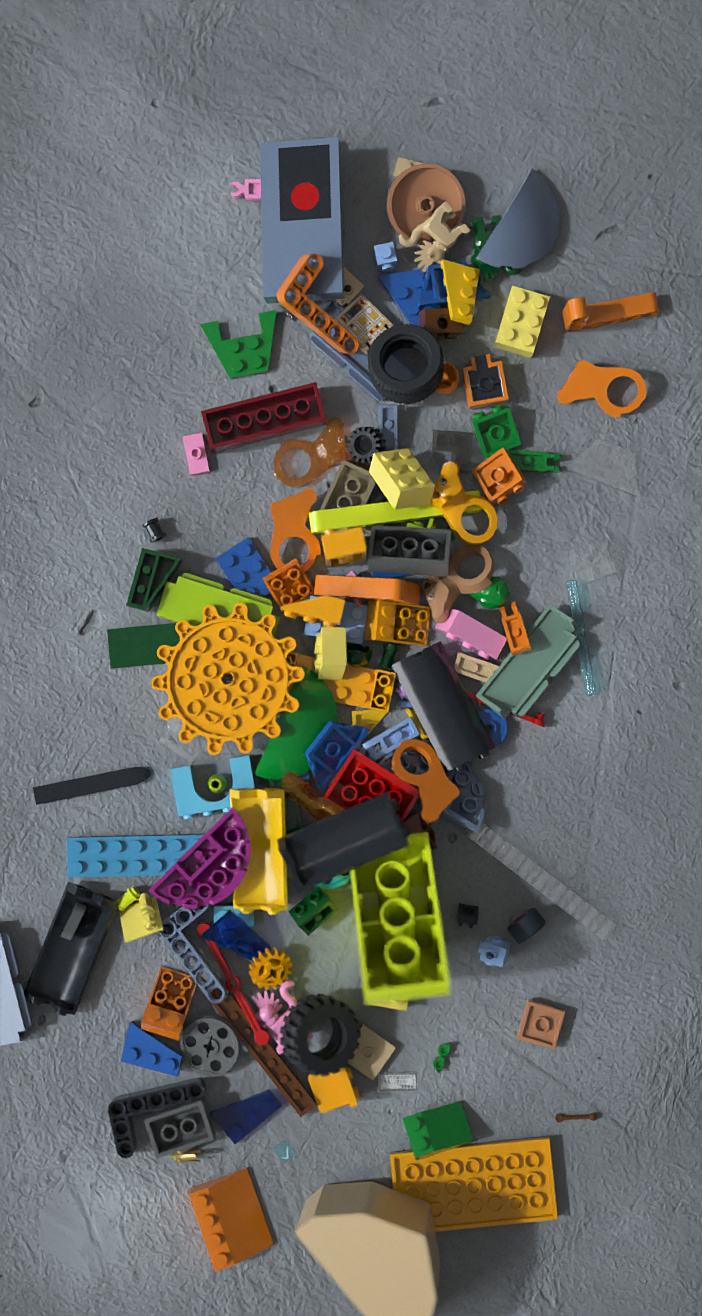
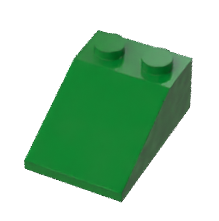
M461 1101L402 1118L414 1157L417 1161L474 1141Z

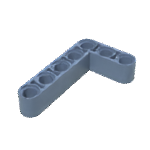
M212 904L205 905L202 910L199 908L188 909L181 907L162 922L163 930L159 932L206 997L213 1003L223 1002L228 997V989L185 932L188 927L211 909ZM185 911L190 915L186 923L181 918L182 913ZM168 924H172L174 927V932L171 935L166 932ZM180 940H184L186 943V948L183 951L178 948ZM193 955L198 959V964L195 967L191 966L189 961ZM203 972H208L210 975L208 983L202 981L201 976ZM215 988H219L222 991L220 999H216L213 995Z

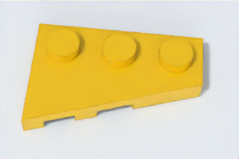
M442 259L440 264L444 272L443 281L448 294L447 303L450 319L470 325L473 317L480 270Z

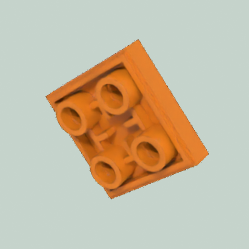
M296 558L262 578L279 608L284 605L300 602L314 593V587Z

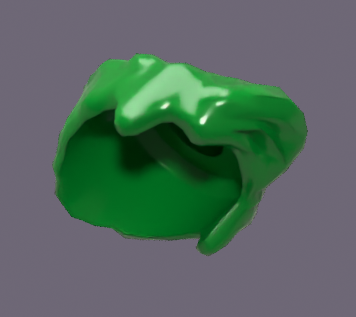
M492 576L490 579L492 584L480 592L470 593L481 606L488 609H495L505 605L511 594L507 583L503 579Z

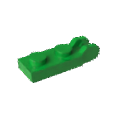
M523 450L507 451L521 471L546 473L561 472L562 470L559 466H547V460H562V455Z

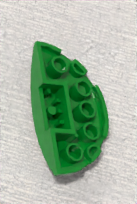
M302 666L305 673L303 680L295 682L290 692V696L299 702V708L293 713L281 712L277 721L281 729L280 735L276 738H270L254 774L256 776L280 780L295 778L307 773L311 768L305 755L306 750L329 721L338 722L337 705L332 692L322 679H318V675L305 666Z

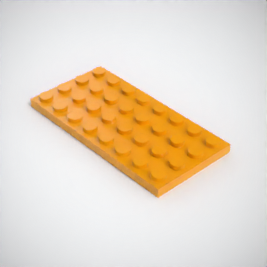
M549 1136L461 1145L418 1161L415 1159L412 1150L390 1152L393 1189L431 1204L435 1232L558 1219Z

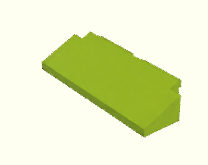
M184 573L181 577L178 576L176 584L166 581L157 616L174 622L186 620L192 626H199L203 621L202 610L205 606L213 605L217 609L219 616L225 618L231 615L233 607L237 603H244L248 608V619L251 622H258L264 615L272 614L273 606L269 599L235 588L227 592L224 591V586L220 583ZM274 616L276 624L272 630L274 638L280 622V617Z

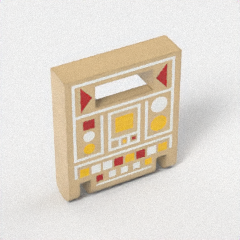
M362 293L334 318L335 321L357 338L359 349L365 354L369 352V347L371 348V344L376 340V337L383 333L384 330H387V328L393 326ZM356 306L359 312L349 320L345 315Z

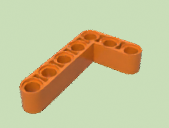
M318 254L302 255L279 288L277 300L338 352L345 354L356 353L359 348L357 338L305 295V292L322 269L323 259ZM310 258H312L314 262L312 268L309 266ZM299 275L302 276L301 284L297 281ZM288 291H290L291 298L289 301L286 298V294ZM303 303L306 306V310L304 313H302L301 306ZM318 316L321 319L319 325L316 324V318ZM332 328H334L335 335L333 337H331L330 334ZM347 340L349 341L348 349L345 348V343Z
M656 292L586 305L585 297H578L569 300L562 311L566 332L649 317L660 313Z
M316 575L314 587L315 596L326 595L338 598L387 600L411 605H419L421 592L420 585L405 580Z

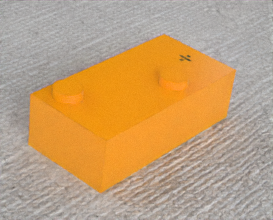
M361 527L340 532L332 529L325 531V535L321 536L327 568L366 560L367 550Z

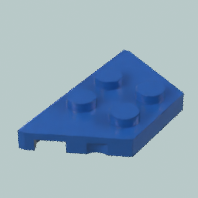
M466 261L454 262L461 265L469 266ZM441 264L429 265L427 267L417 305L418 308L448 304V294L446 286H444V272L441 269ZM478 278L475 301L489 299L491 296L490 292L484 290Z
M421 269L378 276V280L410 324L418 325L419 327V312L421 310L439 309L441 305L418 308L417 305L425 277Z
M333 721L327 723L305 752L319 789L325 790L342 768L353 749H356L370 730L368 728Z

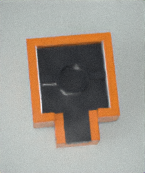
M490 354L470 357V367L462 369L468 408L474 409L507 403L509 398L502 361L491 363Z

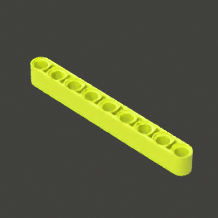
M480 491L465 492L467 495L481 496ZM390 502L309 513L311 533L313 534L324 533L332 529L339 531L358 527H370L372 525L378 526L430 519V517H444L439 509L430 504L395 510ZM470 506L463 511V514L481 512L483 509L478 506Z

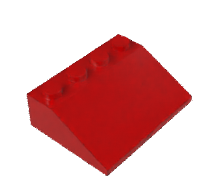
M353 749L322 800L339 811H344L388 792L391 798H396L400 809L397 811L403 823L419 798L420 790L404 782L397 775L356 749Z

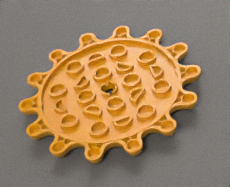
M237 603L233 607L231 615L225 618L219 616L217 609L213 605L205 606L202 610L203 621L199 626H192L186 620H180L176 623L175 630L180 636L179 644L174 647L162 645L157 649V656L168 665L165 674L155 676L151 680L153 689L163 690L169 697L168 702L159 709L160 718L163 720L175 717L181 719L183 727L179 733V740L183 743H190L196 736L202 735L207 739V751L211 755H218L224 743L229 740L236 742L240 752L244 754L251 752L253 749L252 737L255 733L264 732L270 738L278 737L281 729L276 723V715L281 711L293 713L299 708L297 699L291 697L288 693L289 685L303 680L305 675L302 668L292 667L287 663V655L296 648V641L292 637H286L282 640H277L273 637L272 630L276 624V619L271 614L264 615L258 622H251L247 616L248 608L244 603ZM232 674L233 682L224 684V675Z

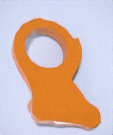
M581 360L577 362L565 385L558 391L557 400L561 404L567 405L575 400L593 397L606 414L620 418L621 414L632 412L645 400L647 394L646 383L642 376L632 368L598 367L586 360ZM617 377H630L636 382L638 388L635 399L627 405L620 406L612 403L607 396L608 385Z

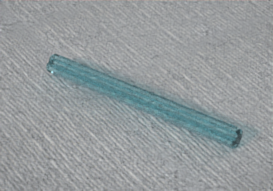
M569 580L566 582L572 619L578 626L575 636H577L580 643L578 654L585 695L593 696L597 692L577 580Z

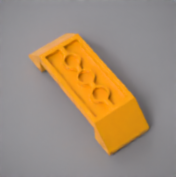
M293 652L287 655V663L290 666L300 668L305 666L314 672L316 658ZM347 664L342 680H322L332 692L337 703L388 712L396 673L364 667L357 668ZM295 682L289 685L288 693L291 692Z

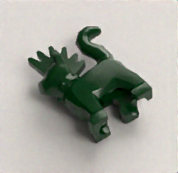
M500 215L492 216L491 224L496 227L502 217ZM482 217L473 218L470 222V228L475 230V248H473L474 255L471 257V263L479 267V281H481L483 275L485 281H487L488 273L494 279L493 271L499 273L497 267L486 264L476 257L493 230H486ZM504 266L505 272L509 275H517L521 272V268L512 269V267Z

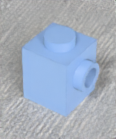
M393 242L375 245L373 253L377 272H385L397 268V258Z

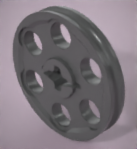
M206 1015L193 1020L187 1026L181 1037L180 1049L181 1054L184 1055V1061L193 1071L204 1076H219L229 1071L236 1063L240 1054L241 1043L239 1035L231 1023L218 1016ZM201 1022L207 1023L209 1031H202L199 1024ZM221 1027L226 1028L228 1036L222 1037L218 1029ZM193 1036L196 1039V1045H189L187 1037ZM212 1039L211 1042H212L213 1049H212V1050L210 1051V1053H209V1050H210V1049H209V1046H208L207 1044H208V1043L210 1042V1040ZM225 1047H232L235 1054L232 1056L227 1055ZM193 1056H201L203 1062L196 1064L193 1061ZM218 1060L222 1065L221 1069L213 1068L212 1061Z

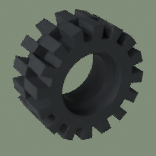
M371 426L356 428V431L351 432L352 436H348V440H350L347 443V446H350L348 453H352L351 457L356 458L355 461L361 463L372 462L374 453L385 450V446H383L385 439H381L383 434L378 433V429H374ZM364 437H368L372 441V448L369 452H364L360 447V441Z

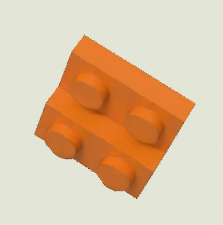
M505 448L500 449L472 469L474 476L489 501L495 505L506 503L509 500L508 496L513 492L517 494L523 491L524 485L528 483L520 468L515 465Z

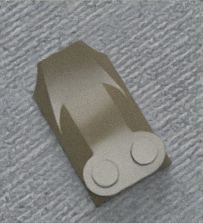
M356 458L347 461L343 460L320 510L366 505L376 484V481L369 473L371 465L355 461Z

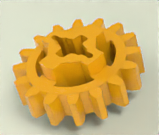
M273 947L272 951L265 948V953L259 951V957L252 958L255 963L249 964L251 968L249 974L253 983L257 984L260 989L264 986L267 991L270 986L274 990L277 984L281 986L283 980H289L287 974H292L290 967L293 964L289 956L282 949L278 951L276 947Z

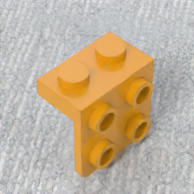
M340 1067L338 1073H330L329 1076L324 1077L309 1074L308 1081L321 1113L347 1104L350 1105V1108L358 1105L360 1094L357 1086L353 1087L351 1079H354L350 1067Z

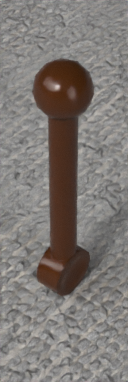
M595 1113L573 1116L556 1114L555 1120L559 1123L563 1120L576 1119L595 1121L597 1115Z

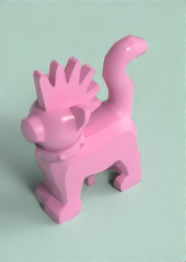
M285 981L280 987L281 997L288 1003L289 1008L292 1005H298L296 998L288 992V989L295 985L293 981ZM267 990L264 991V998L258 992L259 1000L252 996L253 1001L259 1008L255 1016L259 1022H263V1027H266L270 1035L278 1043L277 1052L281 1054L283 1053L284 1046L280 1043V1038L283 1037V1034L280 1033V1028L285 1024L283 1021L284 1016H288L290 1011L288 1009L278 1016L276 1013L282 1007V1004H278L279 998L274 1001V992L271 993L270 998L268 997ZM311 1030L308 1035V1040L313 1038Z

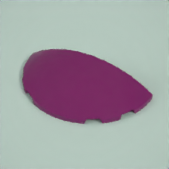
M232 807L148 891L167 904L173 903L188 909H196L209 904L214 905L228 897L243 880L251 856V844L247 827L236 809Z

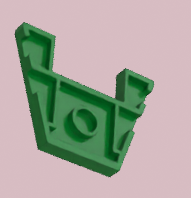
M276 310L258 313L262 330L261 334L222 341L218 321L201 324L203 332L230 379L269 372Z

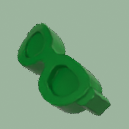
M448 1043L439 1045L437 1049L440 1056L435 1057L433 1060V1067L437 1073L442 1071L445 1061L444 1057L450 1051V1044Z

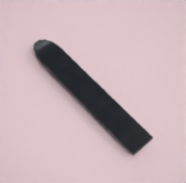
M132 767L33 787L35 803L39 805L132 786L145 781L151 775V772L146 768Z

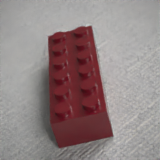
M316 382L201 411L212 453L326 425V418Z

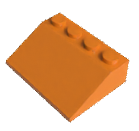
M247 1167L190 1188L188 1195L215 1272L236 1265L274 1245Z

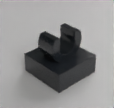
M459 903L457 911L458 925L462 926V922L469 923V928H472L474 924L477 925L479 906Z

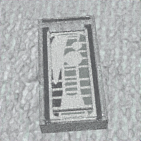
M418 1071L379 1072V1094L419 1093Z

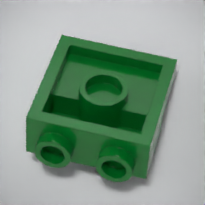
M503 404L493 406L491 412L485 414L484 411L473 414L474 418L470 419L483 458L492 456L502 448L508 450L522 445L508 406L503 407Z

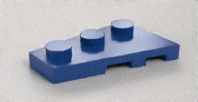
M131 1021L121 1062L178 1077L184 1055L166 1043H162L153 1037L151 1033L144 1031Z

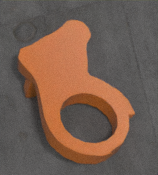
M306 488L298 494L275 501L270 506L272 519L274 520L270 557L277 569L285 565L279 557V549L284 540L290 537H299L308 546L307 559L301 564L304 572L314 564L316 555H321L318 539L305 526L310 508L317 500L316 492L311 488Z
M417 739L405 740L400 743L394 752L392 759L393 767L391 768L404 782L419 786L423 804L421 816L428 823L434 822L438 819L440 813L459 796V789L447 778L437 753L429 744ZM407 751L419 752L428 761V771L419 775L409 773L401 765V755Z

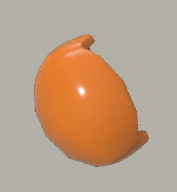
M444 363L443 378L435 391L441 395L452 393L459 384L458 370L449 363Z

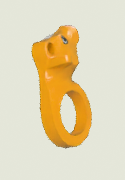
M452 461L445 462L440 475L434 483L435 489L430 505L440 510L453 533L462 542L469 545H480L492 538L497 529L498 516L495 511L496 507L484 497L467 495L459 477V465ZM478 506L487 513L489 527L483 535H471L463 528L461 516L467 507Z

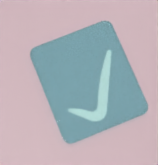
M287 1140L273 1148L282 1164L295 1157V1153Z

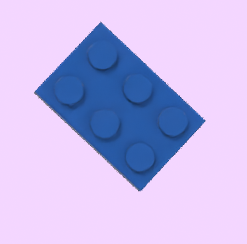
M249 537L215 558L235 589L263 598L271 594L262 579L270 574L271 571Z

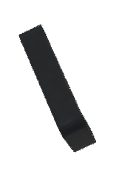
M193 1078L114 1097L108 1106V1115L117 1154L121 1158H129L136 1150L137 1140L132 1115L197 1101L205 1093V1081L200 1078ZM198 1085L201 1087V1092L194 1093L191 1087ZM172 1090H179L182 1096L179 1098L174 1097ZM159 1094L162 1097V1101L155 1102L152 1095ZM133 1099H140L143 1105L141 1107L135 1106ZM113 1104H121L123 1110L116 1111L113 1107ZM124 1123L127 1126V1130H120L118 1124ZM122 1144H130L132 1150L127 1151L123 1149Z

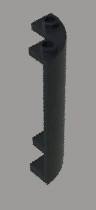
M441 641L392 665L446 772L452 769L457 772L466 767L464 763L476 757L482 759L490 755L489 750L495 748V745Z
M388 792L278 838L279 853L287 864L289 880L296 891H303L409 846L407 837L411 835L407 825H403L397 811L400 808L396 798L392 799Z
M68 882L24 991L31 1003L41 1005V1003L49 1004L55 1009V1013L62 1016L76 1014L119 905V902L102 893L98 894L91 891L92 889ZM79 902L85 905L86 909L71 940H67L61 937V934L76 903Z

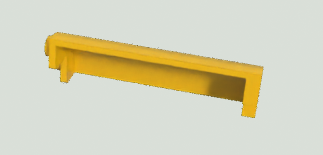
M230 789V809L234 807L242 817L247 827L251 844V856L247 872L239 886L233 891V908L240 910L242 914L253 913V910L256 909L268 911V914L271 915L280 914V911L288 910L287 866L279 853L277 842L278 838L286 835L284 789Z

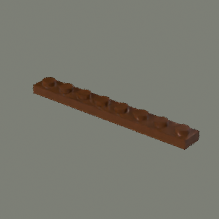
M215 988L213 992L216 999L222 997V991L219 988ZM229 990L225 1001L220 1003L211 1002L223 1019L231 1023L236 1029L241 1042L300 1117L317 1105L316 1101L269 1042L265 1045H259L255 1042V1032L240 1004Z

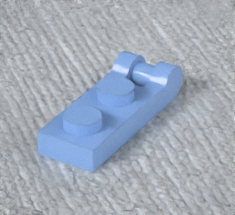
M408 717L364 742L362 745L364 749L368 750L369 758L375 761L396 749L401 742L411 740L420 735L411 717ZM377 743H379V745L382 748L379 751H377L374 747V745Z

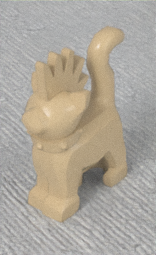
M447 201L443 202L430 218L426 219L424 223L418 225L412 231L410 239H406L403 234L399 235V241L404 247L414 246L423 233L429 234L435 240L433 244L423 240L424 245H419L422 250L414 252V254L420 255L414 259V262L421 261L417 267L421 268L424 265L422 272H425L427 267L433 262L440 264L442 259L445 260V253H449V248L455 244L458 237L462 233L467 234L470 232L466 224L459 223L450 229L445 223L447 219H453L456 216Z

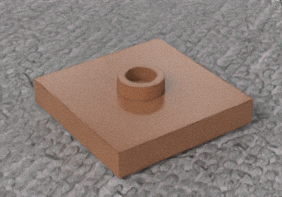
M527 999L516 1038L555 1050L566 1010Z

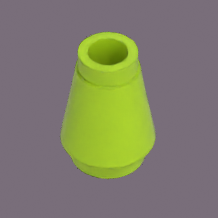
M214 774L208 779V788L213 793H222L227 788V780L221 774ZM215 780L219 782V787L217 788L213 787V781Z

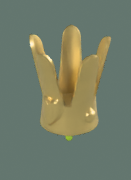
M190 1147L175 1152L174 1156H170V1158H174L176 1164L182 1162H201L200 1160H194L197 1158V1155L201 1154V1151H187L193 1148Z

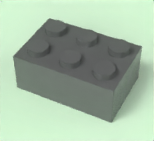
M204 1095L197 1101L166 1107L148 1113L144 1118L156 1159L214 1140L216 1135Z

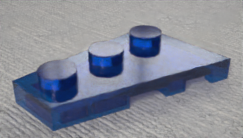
M232 909L201 934L202 939L213 941L218 946L233 950L236 954L253 961V957H259V951L265 953V948L272 951L271 946Z
M268 1089L239 1102L231 1103L221 1109L213 1110L210 1112V1115L230 1140L237 1144L277 1111L282 1104Z

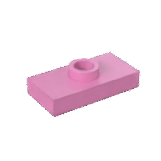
M197 433L183 436L190 475L210 472L203 434Z

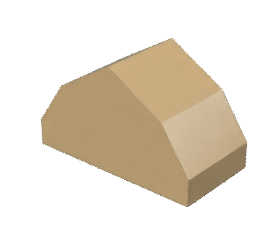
M372 1181L323 1185L306 1199L294 1233L364 1316H432L437 1297L441 1261L431 1204L429 1202Z

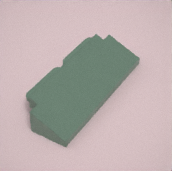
M549 604L527 631L532 650L514 656L510 652L476 694V697L504 720L510 712L516 717L525 716L548 688L549 682L547 680L550 676L556 677L580 648L579 640L574 635L578 629L575 621Z

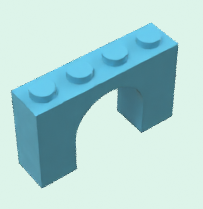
M251 756L231 758L232 789H256ZM192 765L170 769L178 816L189 819L196 817L195 813L203 812V816L215 814V810L223 809V812L230 810V793L226 798L219 801L207 800L198 793Z

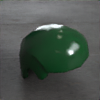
M355 643L347 644L346 663L357 668L364 667L370 662L373 650H370V646L363 647Z

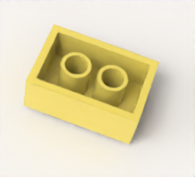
M512 286L494 348L531 358L550 297Z
M409 448L373 454L369 473L395 510L430 504L435 485Z

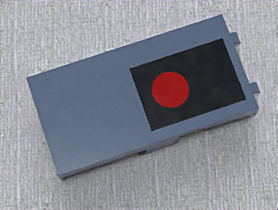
M339 137L260 143L263 298L267 304L279 303L277 292L300 257L304 254H318L323 259V267L305 292V295L312 301L345 299L343 265L345 227L344 209L341 203V144ZM310 258L309 266L312 268L314 262L313 259ZM301 275L297 278L299 284L302 283ZM288 291L286 294V298L288 301L291 298L290 291Z

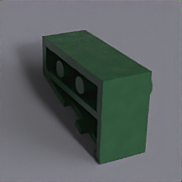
M142 548L126 606L149 612L163 592L166 581L169 582L183 560Z

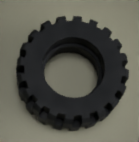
M313 994L307 995L306 1000L303 998L297 1001L298 1005H292L289 1008V1015L284 1016L283 1021L285 1024L280 1028V1033L283 1034V1037L280 1038V1043L284 1046L283 1052L292 1064L306 1073L323 1077L329 1076L330 1073L336 1074L340 1071V1067L345 1068L348 1065L349 1059L353 1060L355 1056L354 1051L359 1047L360 1043L357 1042L358 1038L361 1037V1031L357 1029L360 1026L359 1021L355 1018L356 1014L344 1002L324 994H317L316 996ZM329 1017L333 1027L329 1043L323 1049L311 1052L308 1046L310 1029L318 1020Z

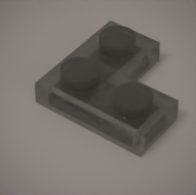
M433 430L432 451L451 452V461L459 465V472L470 473L473 432Z

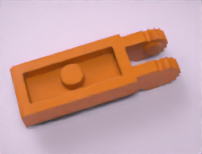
M516 602L511 603L514 614L507 616V610L504 605L500 606L501 620L513 656L532 650Z

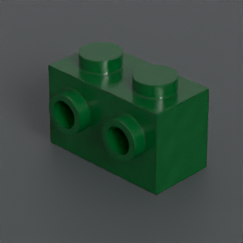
M318 886L288 912L298 927L307 935H310L335 914L338 908L327 893Z

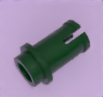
M387 642L386 646H383L385 649L379 665L391 669L395 654L398 652V646Z

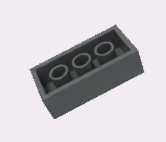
M372 525L368 552L369 572L448 577L451 530Z

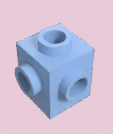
M488 936L485 941L480 943L478 952L481 955L479 960L488 966L502 968L507 962L511 943L502 940L499 936Z

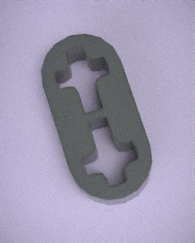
M79 902L76 903L61 937L71 940L85 912V905Z

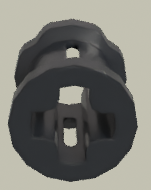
M153 518L142 524V527L146 528L150 536V543L166 537V533L162 531L158 523V518Z

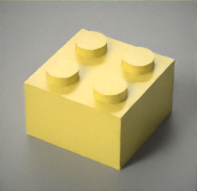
M321 627L320 634L316 635L314 654H317L314 662V672H318V679L342 680L347 665L346 628Z

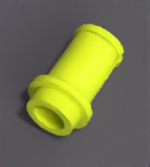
M134 886L127 888V892L116 900L119 902L118 908L124 911L132 902L138 901L141 895L139 890Z

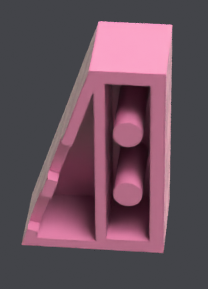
M450 609L449 618L445 622L437 623L435 629L445 633L447 638L455 642L457 640L462 642V646L471 651L473 649L479 651L478 655L487 660L489 658L497 659L507 641V638L455 609Z

